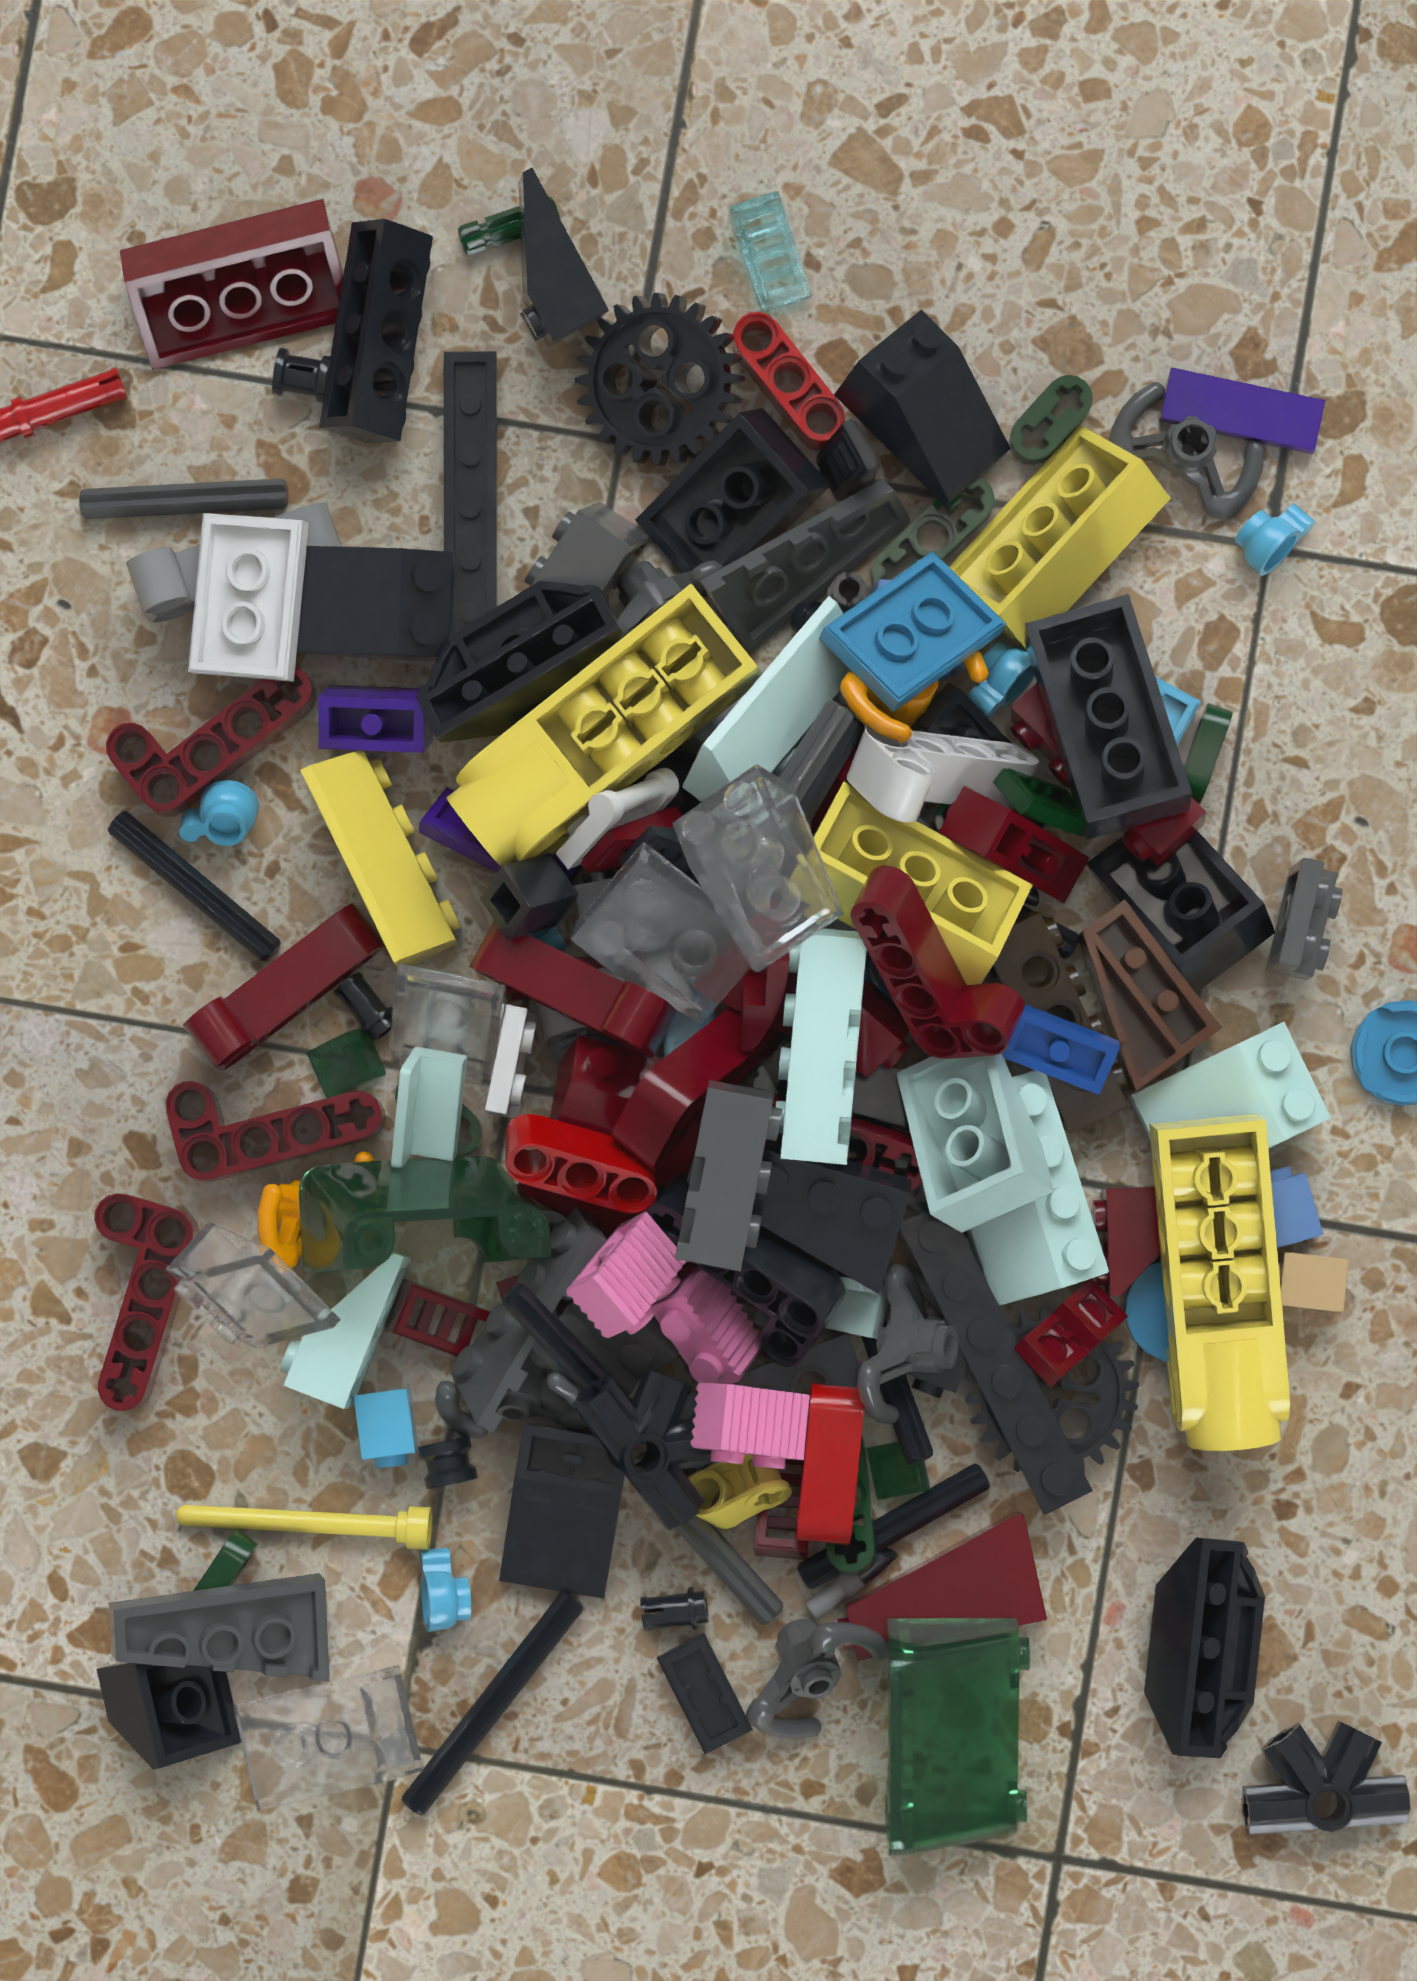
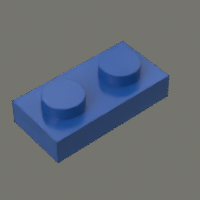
M1025 1004L1022 1017L1002 1056L1005 1059L1099 1095L1119 1052L1120 1041Z

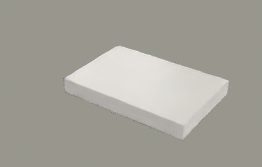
M203 513L188 672L294 682L309 522L293 519Z

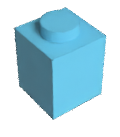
M411 1388L354 1395L362 1460L375 1458L376 1468L408 1464L406 1454L418 1452Z

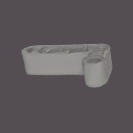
M327 503L311 504L273 517L309 522L307 546L342 547ZM200 544L176 553L170 547H161L141 553L126 562L143 613L150 622H163L194 611Z

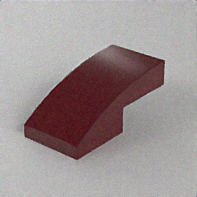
M767 931L764 977H742L741 1051H752L771 1026L778 1012L788 979L790 962L789 932Z
M1091 1278L1063 1301L1050 1316L1028 1333L1013 1349L1051 1388L1129 1316Z

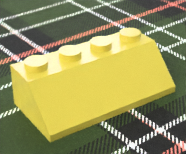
M1079 425L949 568L1006 623L1001 635L1026 650L1024 643L1025 623L1067 612L1171 498L1142 459Z
M357 750L301 769L300 771L394 964L403 971L458 944L453 931L462 926L450 901L446 899L439 903L430 886L431 883L439 879L426 852L415 855L407 839L408 836L416 832L403 805L392 808L384 789L393 784L380 758L377 757L370 761L365 751Z
M843 782L785 890L855 928L850 916L851 910L870 872L875 867L882 865L899 868L908 874L915 883L966 985L981 984L999 957L1032 884L917 821L902 822L881 814L852 785Z

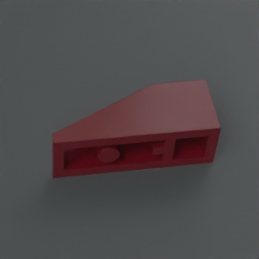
M963 786L956 801L949 807L946 819L938 832L1027 881L1036 889L1062 903L1066 902L1090 858L1013 810L966 786Z

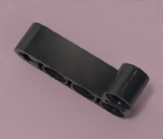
M684 1173L673 1176L658 1194L655 1202L646 1210L676 1247L679 1241L689 1183L686 1182L688 1174ZM761 1225L756 1248L745 1246L741 1272L693 1263L771 1317L760 1335L759 1342L764 1354L780 1366L792 1367L802 1361L831 1320L846 1293L844 1283L836 1273L799 1247Z

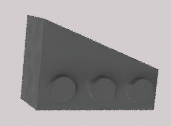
M709 1080L675 1259L741 1272L745 1246L756 1248L762 1216L752 1214L756 1193L766 1195L772 1162L762 1161L766 1140L777 1141L782 1109L772 1107L774 1092Z

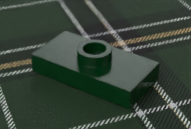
M1003 768L993 780L995 786L1027 820L1040 828L1049 825L1081 837L1084 836L1072 794L1067 789L1010 768Z

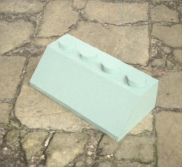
M829 596L702 744L682 786L732 826L745 811L752 817L754 816L770 791L766 786L776 774H781L825 703L832 700L835 702L839 701L844 706L847 705L840 692V684L845 675L851 670L819 639L824 627L843 615L838 603Z
M1036 1070L1012 1076L1042 1143L1054 1192L967 1230L976 1261L999 1306L1058 1290L1109 1272L1046 1074Z

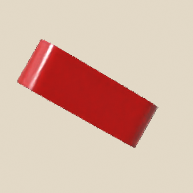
M750 312L742 316L736 323L733 331L735 337L733 340V351L736 354H741L743 358L739 363L800 441L809 449L820 451L841 424L845 422V411L841 403L770 315L762 312ZM759 330L769 336L771 344L762 351L754 352L744 346L742 338L750 331ZM784 371H792L797 373L804 383L799 390L786 393L776 387L774 379ZM825 412L833 417L836 426L826 434H818L809 429L806 420L813 413Z
M537 1114L519 1115L512 1119L506 1127V1169L514 1180L522 1184L631 1214L647 1210L656 1200V1171H653L612 1139L610 1135ZM525 1148H536L534 1150H524ZM582 1162V1163H587V1164L578 1165V1164H576V1163Z
M811 1383L795 1540L850 1545L864 1417V1406L861 1402L858 1388Z

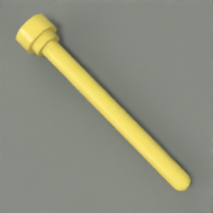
M182 1505L175 1514L177 1522L182 1526L394 1537L397 1543H405L407 1549L416 1550L430 1549L433 1522L432 1507L409 1506L408 1511H398L397 1516Z

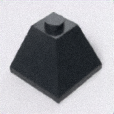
M118 1662L96 1669L108 1722L152 1769L166 1767L242 1743L226 1672L213 1671L210 1667L186 1665L184 1668L127 1662Z

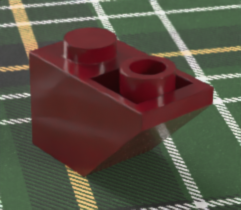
M1155 1187L1106 1188L1101 1190V1200H1093L1092 1219L1096 1232H1103V1254L1109 1270L1108 1273L1095 1277V1282L1098 1285H1105V1292L1109 1296L1122 1295L1161 1253Z

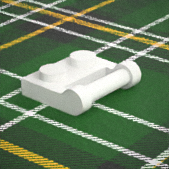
M660 768L647 774L642 782L617 792L605 790L592 796L588 804L589 813L584 814L569 826L567 833L570 837L556 852V855L569 870L581 865L583 857L608 830L663 810L679 790V782L675 773L670 769Z
M506 1005L485 1111L489 1114L514 1119L521 1113V1101L526 1081V1075H523L527 1054H531L535 1032L538 1030L539 1025L538 1015L529 1013L527 1008Z

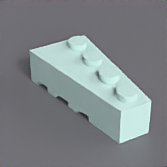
M803 927L801 941H790L788 972L798 973L796 994H786L783 1026L793 1027L791 1048L781 1047L778 1080H788L786 1101H776V1108L782 1109L778 1133L783 1134L781 1159L847 1165L867 952L857 931Z

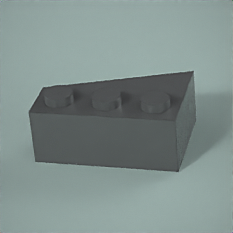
M600 501L578 510L575 515L569 511L562 518L552 535V538L558 543L549 558L546 559L540 556L528 572L524 582L529 586L538 581L569 583L584 587L586 585H594L602 590L606 598L611 588L613 590L617 588V581L621 576V572L636 548L643 549L651 537Z

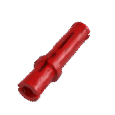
M113 367L106 372L26 400H22L21 396L10 399L11 405L0 408V442L23 435L25 439L35 436L34 430L120 400L128 399L117 368Z

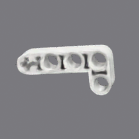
M866 727L846 779L881 814L897 821L915 822L924 801L952 804L956 801L963 786L1013 811H1017L995 786L993 780L1003 768H1010L1033 777L1039 760L1030 751L1006 742L912 731V736L907 742L899 743L878 734L870 727Z

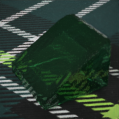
M362 1028L345 1032L306 1052L326 1098L347 1093L386 1074L372 1039L368 1035L363 1037L360 1034Z
M899 1441L866 1447L877 1500L931 1490L925 1461L908 1464Z

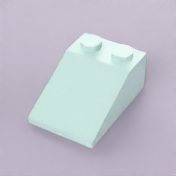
M1285 1022L1129 1096L1150 1142L1149 1124L1258 1114L1266 1119L1268 1148L1331 1119Z
M1002 1054L953 1059L931 1056L896 1073L930 1215L962 1233L1054 1192L1042 1143Z
M393 1253L303 1334L301 1342L298 1340L290 1342L280 1366V1371L288 1374L283 1386L342 1409L353 1407L354 1395H358L411 1261L410 1257Z

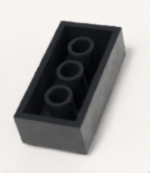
M1129 594L1025 623L1024 643L1085 839L1088 840L1189 811L1192 790Z

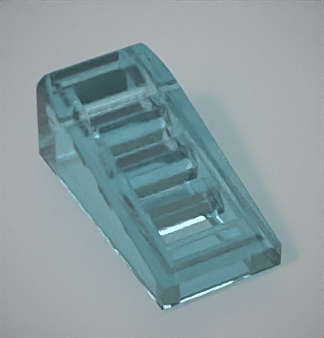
M779 191L730 206L729 218L761 312L766 313L811 298L812 294ZM772 214L774 221L747 229L745 222ZM779 234L781 242L756 250L753 249L752 242ZM786 254L787 263L760 271L758 263ZM793 275L794 284L767 292L765 283Z

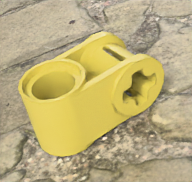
M744 1454L743 1464L714 1463L702 1470L696 1471L688 1478L705 1500L696 1516L721 1529L735 1527L763 1510L782 1504L791 1496L792 1490L790 1484L782 1480L779 1469L752 1466L753 1455ZM720 1491L718 1501L711 1507L712 1499Z

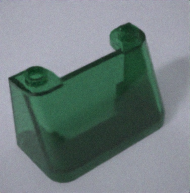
M455 1157L453 1161L436 1158L408 1159L402 1169L391 1167V1160L331 1163L311 1168L304 1174L300 1182L299 1207L303 1274L365 1269L382 1265L390 1258L394 1250V1222L453 1219L454 1238H465L475 1243L481 1250V1263L551 1257L550 1229L546 1217L508 1174L505 1168L491 1157Z
M887 1618V1644L889 1645L887 1670L888 1781H886L887 1795H885V1826L888 1856H910L1015 1834L1017 1822H1027V1791L1018 1790L1020 1670H1029L1030 1668L1029 1637H1019L1017 1618Z

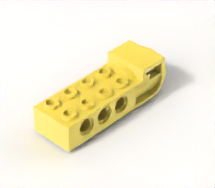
M689 584L472 758L457 775L456 783L459 788L449 795L447 800L500 867L549 852L553 856L570 837L567 833L569 826L584 814L589 813L588 804L592 796L605 790L617 792L631 786L745 695L762 673L694 586Z
M1246 1114L1149 1124L1169 1342L1166 1356L1172 1422L1179 1431H1186L1188 1447L1196 1450L1231 1451L1259 1448L1281 1441L1280 1421L1289 1420L1290 1393L1266 1119L1258 1114Z

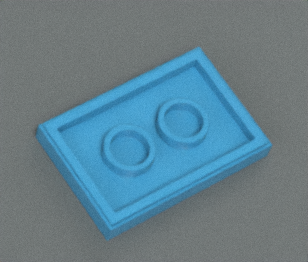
M932 551L824 627L819 639L892 712H895L999 636L1006 623Z

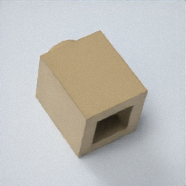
M1278 1252L1282 1306L1344 1312L1349 1259Z

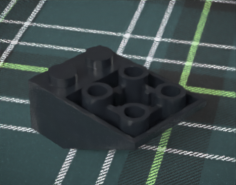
M531 1422L524 1423L499 1581L605 1598L625 1475L611 1464L607 1451L593 1433Z

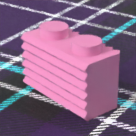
M645 1211L621 1223L567 1288V1296L572 1297L574 1304L580 1306L581 1312L587 1314L588 1320L594 1322V1327L601 1330V1336L610 1338L625 1330L631 1335L643 1328L652 1319L654 1312L650 1309L651 1305L669 1295L679 1285L681 1280L677 1276V1272L683 1268L682 1266L687 1261L675 1259L676 1245L648 1212Z
M696 1265L679 1270L677 1272V1276L681 1280L679 1285L669 1295L654 1302L650 1308L660 1324L662 1333L671 1340L689 1367L691 1376L697 1382L718 1384L739 1382L761 1350L759 1342L760 1331L753 1328L754 1322L747 1320L748 1314L742 1312L743 1305L736 1303L737 1297L730 1294V1288L724 1286V1284Z
M699 1383L697 1385L698 1395L695 1397L697 1405L693 1409L696 1416L692 1420L695 1427L691 1431L694 1438L690 1443L693 1448L711 1450L710 1461L743 1464L744 1454L753 1455L752 1466L785 1469V1459L804 1460L810 1395L733 1384Z

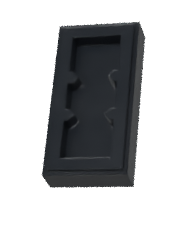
M704 1632L656 1657L704 1754L753 1730Z

